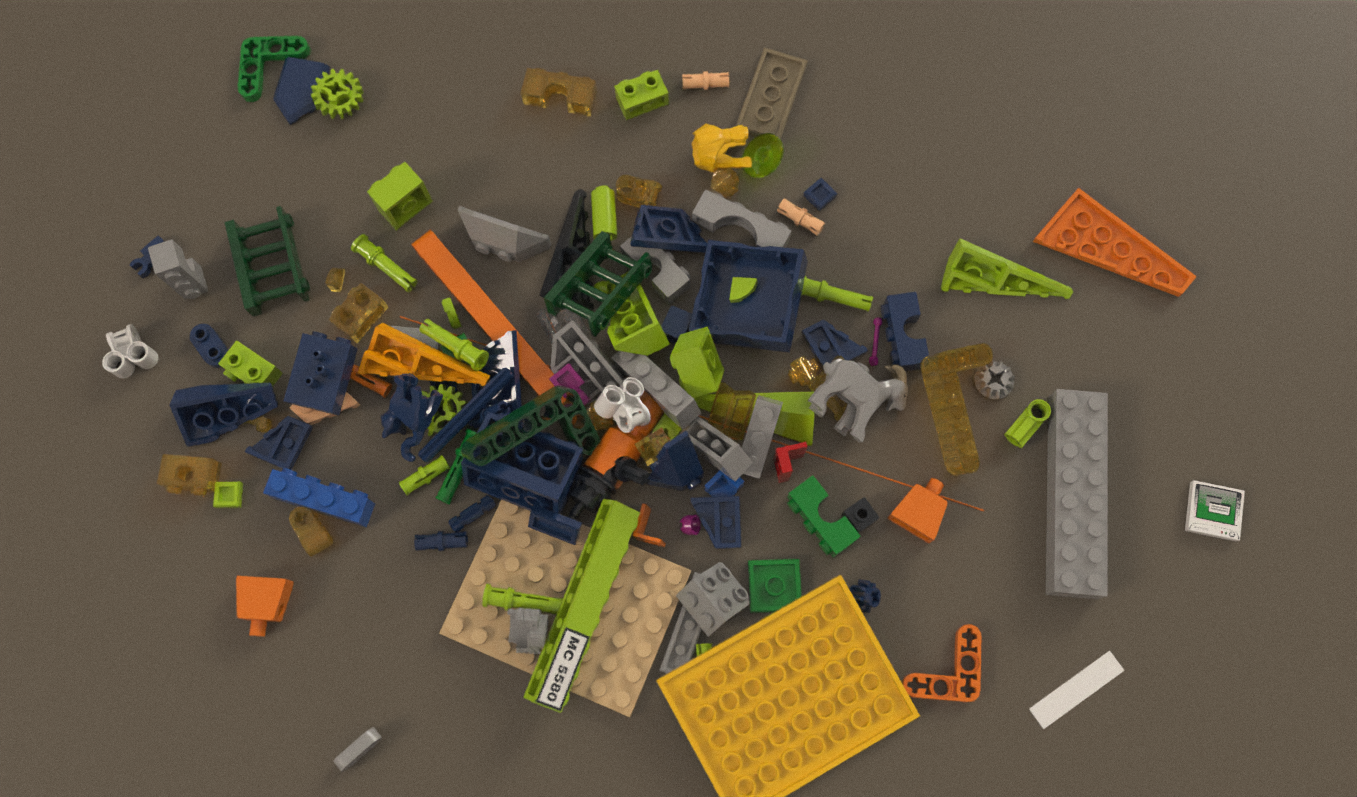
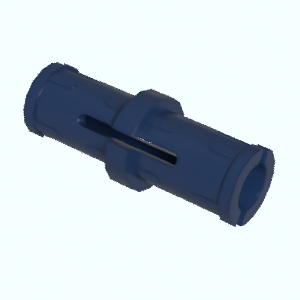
M438 531L437 534H416L414 537L416 551L429 549L445 551L448 548H468L467 531L457 533Z

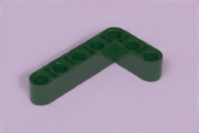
M557 385L467 439L461 447V453L466 460L478 466H484L557 420L567 440L575 442L578 447L583 448V454L591 455L600 443V438L577 391ZM566 393V395H567L566 400H565V402L562 404V403H561V398H562V396ZM545 406V413L540 417V410ZM576 415L577 421L572 425V419ZM524 419L523 428L518 430L519 422ZM502 432V440L496 444V437ZM587 437V443L582 446L584 438ZM480 446L481 450L479 455L477 457H474L473 452L475 448Z

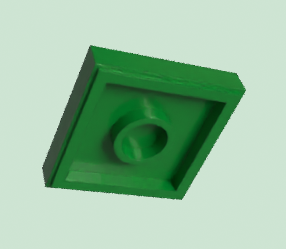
M800 559L748 560L750 613L775 612L802 596Z

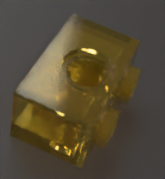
M163 454L157 484L165 487L166 492L181 494L182 490L191 491L190 494L206 496L207 492L214 493L215 482L219 481L222 463L213 458ZM193 471L192 478L186 481V475Z

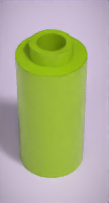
M598 186L591 192L593 238L595 239L603 231L610 234L611 241L617 238L615 192L608 186Z

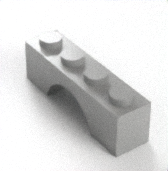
M705 189L692 212V222L711 232H715L726 225H738L747 229L754 237L756 247L774 246L786 248L790 240L791 230L785 224L772 222L764 214L747 210L741 203L731 202L716 191L710 192Z
M618 351L611 357L625 378L632 377L639 380L644 386V391L655 400L665 414L682 430L701 414L695 399L647 356Z

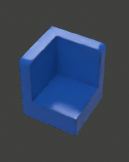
M719 470L705 485V491L711 497L734 496L744 486L745 481L740 477L734 481Z

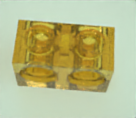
M360 283L357 287L350 290L347 299L332 311L331 317L328 320L351 340L358 343L388 309V305L381 297ZM370 299L366 306H360L363 300ZM354 317L352 323L344 325L348 318Z

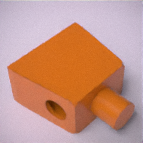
M931 478L925 488L915 484L887 519L930 544L936 538L948 504L945 499L939 497L944 484L935 478Z
M237 576V617L251 621L249 636L265 637L267 622H281L283 620L293 588V581L282 578Z

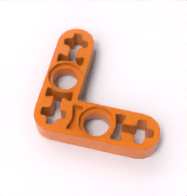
M963 625L956 631L954 676L922 673L908 674L903 678L902 684L909 697L957 702H972L979 697L982 637L980 630L975 625ZM967 629L970 630V634L975 636L969 642V648H975V652H961V647H967V640L962 638V634L966 633ZM965 655L972 657L975 663L974 668L970 671L963 669L961 666V659ZM960 674H974V679H968L969 687L973 688V693L968 694V698L960 690L961 687L966 685V678L961 679ZM913 678H916V683L926 684L925 678H929L927 686L929 695L925 694L926 689L923 688L916 689L915 693H912V688L908 687L907 683L912 682ZM937 680H943L948 687L947 692L942 696L936 694L933 688Z

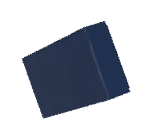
M535 504L530 511L529 528L576 545L582 522Z

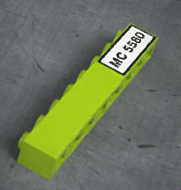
M602 500L523 698L560 713L568 703L570 689L579 675V666L583 656L589 650L590 638L599 624L602 608L609 599V590L613 581L618 576V567L622 557L628 551V542L632 532L637 528L640 512L615 500Z

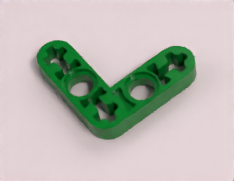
M268 36L245 39L241 45L238 92L247 102H255L262 96L265 61H285L287 57L303 60L310 55L311 49L306 39L302 36ZM282 45L279 52L272 53L270 51L272 46ZM249 66H257V70L254 73H246ZM249 81H251V85H252V87L254 88V89H252V90H250V83H249Z

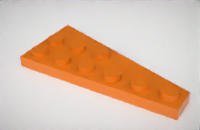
M1080 188L1073 193L1033 240L1034 243L1180 297L1197 277Z

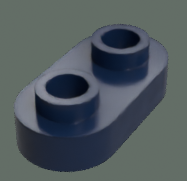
M207 324L196 325L190 332L191 343L207 364L214 368H221L218 363L229 349L211 326ZM205 332L204 337L199 338V335ZM218 350V354L212 357V353Z

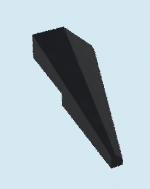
M582 189L574 192L539 294L542 298L546 296L590 245L589 232L586 231L585 220L588 219V212L584 209V199L587 197V193ZM588 279L585 283L592 286V282H589ZM582 292L576 293L571 298L573 302L589 310L594 308V303H590V296Z

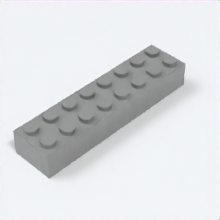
M1056 389L1048 396L1051 414L1048 418L1046 595L1098 600L1108 596V393Z

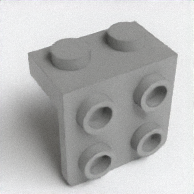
M721 562L692 579L676 595L708 637L750 604V596Z

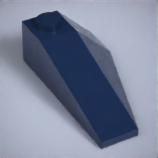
M271 383L200 385L176 390L169 406L186 446L190 447L217 440L220 435L229 430L233 431L242 423L254 420L278 407V401Z
M684 431L663 445L656 456L658 460L650 466L653 472L651 470L648 471L650 472L648 477L650 482L648 485L684 491L687 488L691 491L702 483L701 479L704 478L703 469L687 431Z

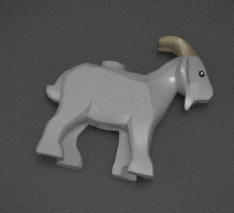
M839 358L830 363L825 362L823 365L824 372L826 373L825 382L818 386L808 401L812 403L809 409L819 417H823L826 412L828 399L836 394L838 398L847 403V407L840 420L834 426V429L843 436H846L848 431L852 429L850 434L857 442L862 443L865 438V427L869 419L885 400L888 401L887 411L893 408L898 411L905 409L908 393L906 372L899 365H886L884 368L890 372L892 379L878 382L868 373L869 368L862 363Z

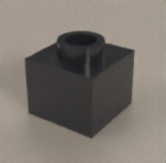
M865 497L841 514L843 517L846 516L858 533L868 528L880 518ZM863 510L866 518H859L857 512Z

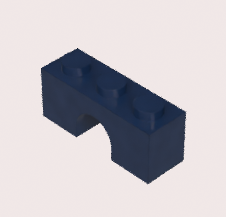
M909 292L888 295L881 305L882 318L887 320L888 327L885 329L887 342H891L893 351H890L892 366L899 365L905 372L926 369L930 363L926 338L912 339L906 335L903 328L906 324L916 323L921 315L917 293Z

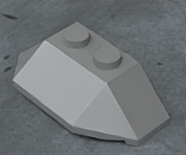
M459 206L457 209L475 249L483 254H489L490 252L507 262H511V260L521 262L551 247L549 235Z
M571 320L553 335L551 370L555 374L568 363L572 365L585 381L580 388L591 400L585 405V408L594 409L596 400L608 385L621 386L625 380L622 373L591 335L574 320Z

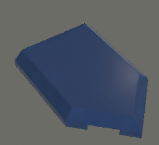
M292 57L285 59L273 100L290 125L297 122L298 118L304 114L317 110L311 97L313 93L311 86L317 85L316 77L324 78L322 72L327 73V75L329 74L330 66L327 64Z

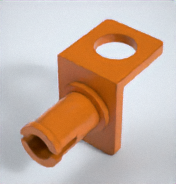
M642 503L638 525L632 536L638 541L665 548L666 543L663 540L644 535L651 508L647 504Z

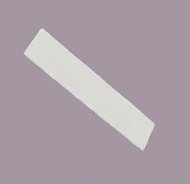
M1108 651L1029 708V710L1042 728L1045 729L1125 670L1113 654Z

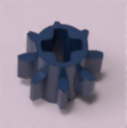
M858 579V585H852L849 590L860 610L870 613L871 607L875 608L880 603V590L875 588L876 583H871L870 580Z

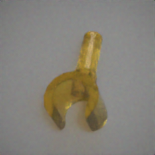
M264 416L244 422L245 424L256 425L257 432H268L271 429V420Z

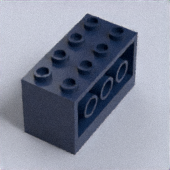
M488 412L478 432L505 416ZM524 423L518 424V430L523 428ZM502 432L497 435L496 444L502 440ZM538 432L484 466H478L463 458L461 465L464 485L531 511L535 504L562 514L569 499L568 493L573 488L574 477L576 474H581L579 468L582 467L583 448L578 447L575 442L560 440L549 432ZM480 446L475 448L473 452L474 457H477L479 455L481 450Z

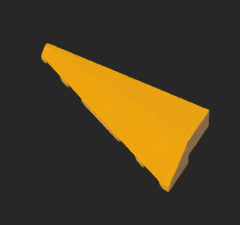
M385 323L375 327L369 348L364 352L358 373L363 375L369 373L387 377L389 375L395 376L411 373L418 380L454 381L459 384L475 383L481 384V386H485L490 378V375L480 370L475 371L470 365Z

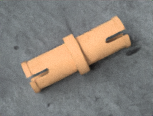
M703 71V74H682L683 89L704 88V90H708V88L729 87V72L708 73V71Z
M785 198L777 209V212L794 221L795 225H801L817 236L825 225V222L808 213L807 209H801Z

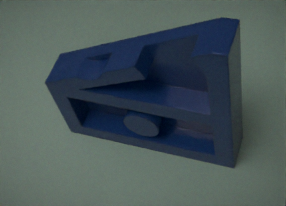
M824 319L801 332L823 372L825 362L830 363L838 358L853 361L868 351L865 346L858 345L849 339L847 334L837 331L833 325Z
M740 496L690 498L716 549L742 548Z

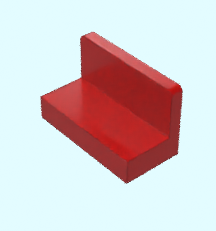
M806 442L776 448L773 461L779 483L790 480L793 472L790 460L804 457L808 447Z

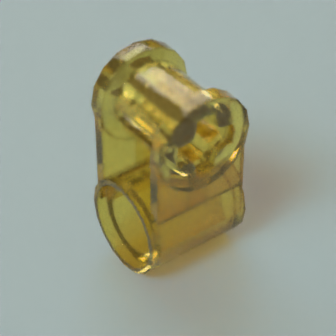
M622 175L617 179L616 197L619 202L636 207L641 205L657 206L658 193L662 191L660 183L630 175ZM623 187H629L632 190L629 192H623L621 189Z
M297 507L291 511L289 515L290 524L299 537L304 550L310 557L315 556L334 544L331 535L322 525L315 512L306 507ZM303 515H306V516H307V517L305 518V521H306L305 524H302V523H301V522L303 521V519H302V516H303Z

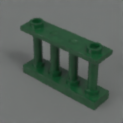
M281 206L276 207L279 219L248 228L240 227L234 219L224 222L244 309L253 317L262 314L261 305H263V302L296 292L304 302L309 301L307 292L310 291V285L307 278L303 277L291 227H294V221L291 214L286 213ZM281 228L284 240L254 249L246 247L245 241L248 240V237ZM287 250L288 262L257 271L251 268L250 262H253V259ZM292 271L295 283L262 293L257 291L255 284L258 283V280Z
M601 231L544 297L548 313L556 317L561 310L567 309L587 319L591 335L596 337L601 330L608 326L610 319L643 279L651 274L650 253L645 252L636 261L613 250L610 234ZM609 258L631 270L623 278L600 267L605 259ZM596 275L617 286L608 295L585 282L590 276ZM582 292L602 302V304L593 312L573 302L571 298L576 293Z

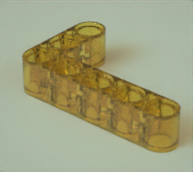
M985 343L939 352L926 356L921 361V371L947 471L953 476L975 473L980 465L957 372L991 363L993 352L990 346Z

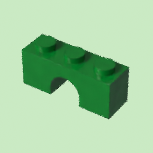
M812 475L788 493L787 498L789 501L787 504L794 514L799 513L805 520L803 525L811 535L815 533L820 540L818 544L827 556L831 554L835 558L861 536L846 516L834 523L821 519L818 514V506L829 495Z

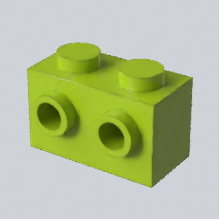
M658 69L652 72H644L639 77L631 80H623L614 86L616 99L626 120L669 104L668 91Z
M237 340L218 363L225 369L223 372L225 376L234 382L240 379L244 384L271 383L273 387L283 374L277 367Z

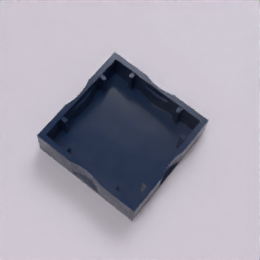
M708 240L701 271V286L695 299L689 332L708 327L713 342L716 344L790 353L808 263L804 249L774 246L753 247L742 243ZM733 277L757 278L758 285L754 292L741 302H730Z

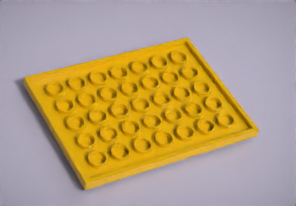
M841 575L832 578L656 679L719 797H785L920 717Z

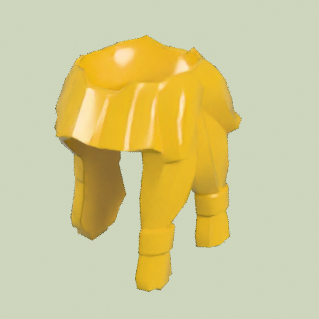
M705 123L692 133L694 134V140L691 144L694 164L698 168L715 173L717 170L752 167L750 157L732 158L725 154L729 148L745 146L748 139L747 127L738 125L732 128L720 129L715 125Z

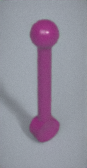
M876 317L873 320L875 332L872 356L869 358L871 366L878 365L879 331L883 323L880 317Z

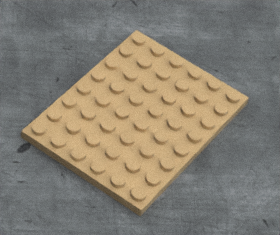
M501 500L439 634L533 674L540 654L516 653L517 644L508 642L510 632V615H508V611L504 610V607L488 605V607H482L486 584H491L492 587L502 589L513 587L515 592L563 598L591 528L582 524L579 539L576 545H572L529 528L530 511ZM629 544L628 551L622 557L618 567V576L613 581L609 590V599L600 613L599 624L590 638L589 650L583 656L579 666V675L573 682L570 691L631 717L679 603L676 595L686 586L691 570ZM542 612V614L548 615L547 639L557 614Z

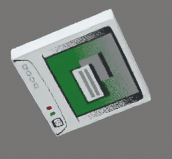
M1195 480L1191 481L1185 531L1235 542L1239 541L1245 491Z

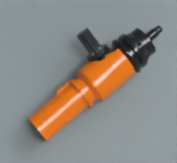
M646 391L643 392L640 400L650 412L651 419L649 424L636 426L629 433L621 431L618 425L607 429L600 439V443L583 463V467L579 468V472L582 475L576 474L574 477L573 488L568 493V496L576 504L569 512V518L578 519L584 509L596 513L600 508L602 500H611L609 493L615 495L617 493L616 489H619L624 482L631 480L641 486L644 483L648 484L650 482L648 479L650 472L637 467V461L644 452L642 444L650 440L649 434L664 414V411Z

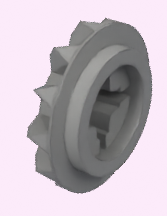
M990 360L981 364L977 369L974 382L977 390L983 396L990 399H1001L1012 391L1015 376L1011 372V367H1007L1002 361ZM990 374L993 376L1001 374L1000 384L995 382L988 385L989 380L992 378Z

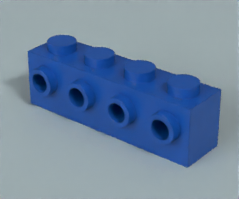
M283 468L282 471L272 469L263 491L264 494L276 500L367 528L375 503L367 498L368 494L358 490H353V493L345 492V487L330 482L329 486L320 484V479L306 475L305 479L297 477V472L287 468Z

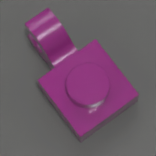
M570 363L549 378L554 386L561 385L577 391L584 406L591 401L580 388L585 381Z

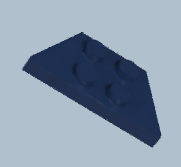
M641 205L638 209L630 241L632 247L706 253L708 243L699 235L702 230L697 224L692 222L689 215L683 209Z
M517 330L507 331L504 336L490 342L482 349L489 353V358L485 366L480 370L490 375L488 382L504 367L513 373L514 377L487 404L488 406L498 404V402L505 401L508 405L502 407V409L510 407V413L522 406ZM471 383L472 398L484 386H481V384Z

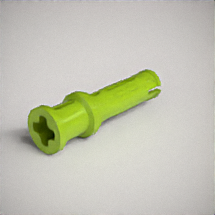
M361 234L355 239L351 245V251L363 256L366 259V263L370 266L376 265L403 287L405 291H412L411 285L415 288L418 280L388 258L382 247L375 246L370 242L366 234Z
M805 275L801 296L805 295L816 298L818 302L825 299L869 312L873 296H866L829 286L824 280L819 282L807 279Z
M430 319L424 320L428 327L423 323L420 325L419 330L422 334L452 351L457 360H464L471 365L473 370L479 371L487 363L489 353L485 350L477 349L471 341L459 339Z
M486 584L482 607H488V605L504 607L506 611L512 608L540 609L542 612L557 614L563 598L515 592L513 587L502 589Z

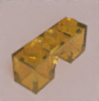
M527 68L520 93L523 104L546 108L547 102L552 95L564 94L567 96L568 112L591 116L597 88L595 80L586 76L575 77L569 76L564 72L553 73L542 68Z

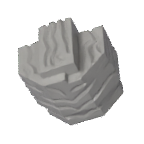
M508 609L507 613L510 615L508 642L517 644L516 653L540 654L541 649L544 648L548 632V615L542 614L540 609Z

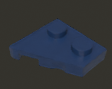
M287 416L278 423L276 428L270 429L263 435L264 438L253 447H247L245 453L282 469L292 470L313 427Z

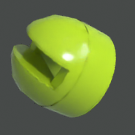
M599 281L594 285V288L610 295V282Z

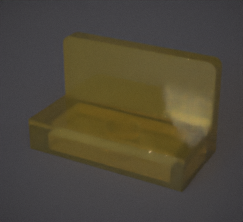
M720 382L708 424L732 440H743L756 394L751 390L734 391L725 382Z

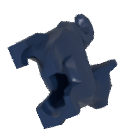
M411 373L395 375L394 381L397 389L390 398L388 411L383 413L380 418L381 425L384 428L383 438H387L395 433L406 435L407 427L413 431V436L407 437L401 444V455L405 460L414 462L416 457L412 454L411 447L421 443L425 430L430 426L432 418L440 406L443 395L436 390H432L430 397L423 396L421 387L417 386L418 378Z

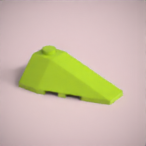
M628 272L622 274L621 277L624 278ZM611 283V292L617 285ZM639 284L611 318L607 333L615 350L648 356L670 345L641 284Z

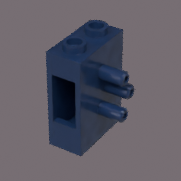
M312 331V335L302 333L283 401L292 405L339 416L358 349L351 345L350 340L336 337L334 341L327 339V335L320 332Z

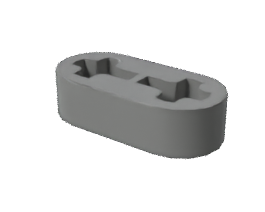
M374 727L370 728L339 754L333 762L341 772L346 771L382 739L381 735Z

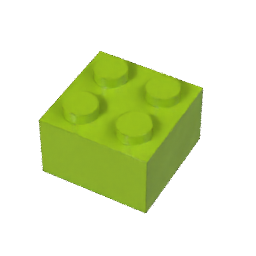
M406 162L392 168L386 177L374 182L367 191L378 211L395 230H398L433 202L424 182Z
M708 327L680 334L670 355L671 365L674 369H677L680 376V387L693 398L717 392L725 370Z

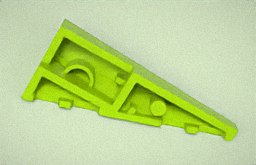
M959 238L948 258L941 284V290L946 292L949 290H962L964 293L981 291L995 295L1026 296V294L1040 295V297L1048 298V296H1063L1065 299H1070L1073 294L1071 287Z
M814 391L706 394L694 398L699 408L749 426L759 395L781 401L783 404L774 433L789 440L792 439L801 443L806 442L807 446H812L814 412L809 409L812 403L808 400Z

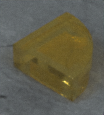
M332 268L329 271L325 284L331 291L340 292L342 290L345 270L343 268Z

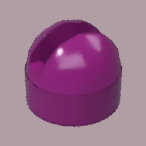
M695 514L682 517L680 523H682L680 530L686 535L699 534L701 528L699 516Z

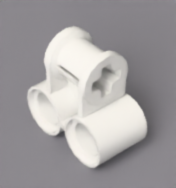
M132 324L127 325L125 329L118 332H108L106 334L112 351L103 357L102 364L105 370L118 378L130 377L135 371V365L142 369H151L157 364L159 359L157 352L141 342L139 333ZM143 352H146L145 355H144V357L141 358V359H139V358H140V355H141ZM122 361L121 365L116 369L117 364Z
M626 378L620 387L608 385L594 404V409L599 416L603 418L613 417L618 427L624 433L631 432L636 426L649 424L651 419L648 408L640 400L644 392V386L636 378Z

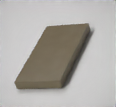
M764 47L736 126L743 125L748 128L749 135L779 144L808 60Z

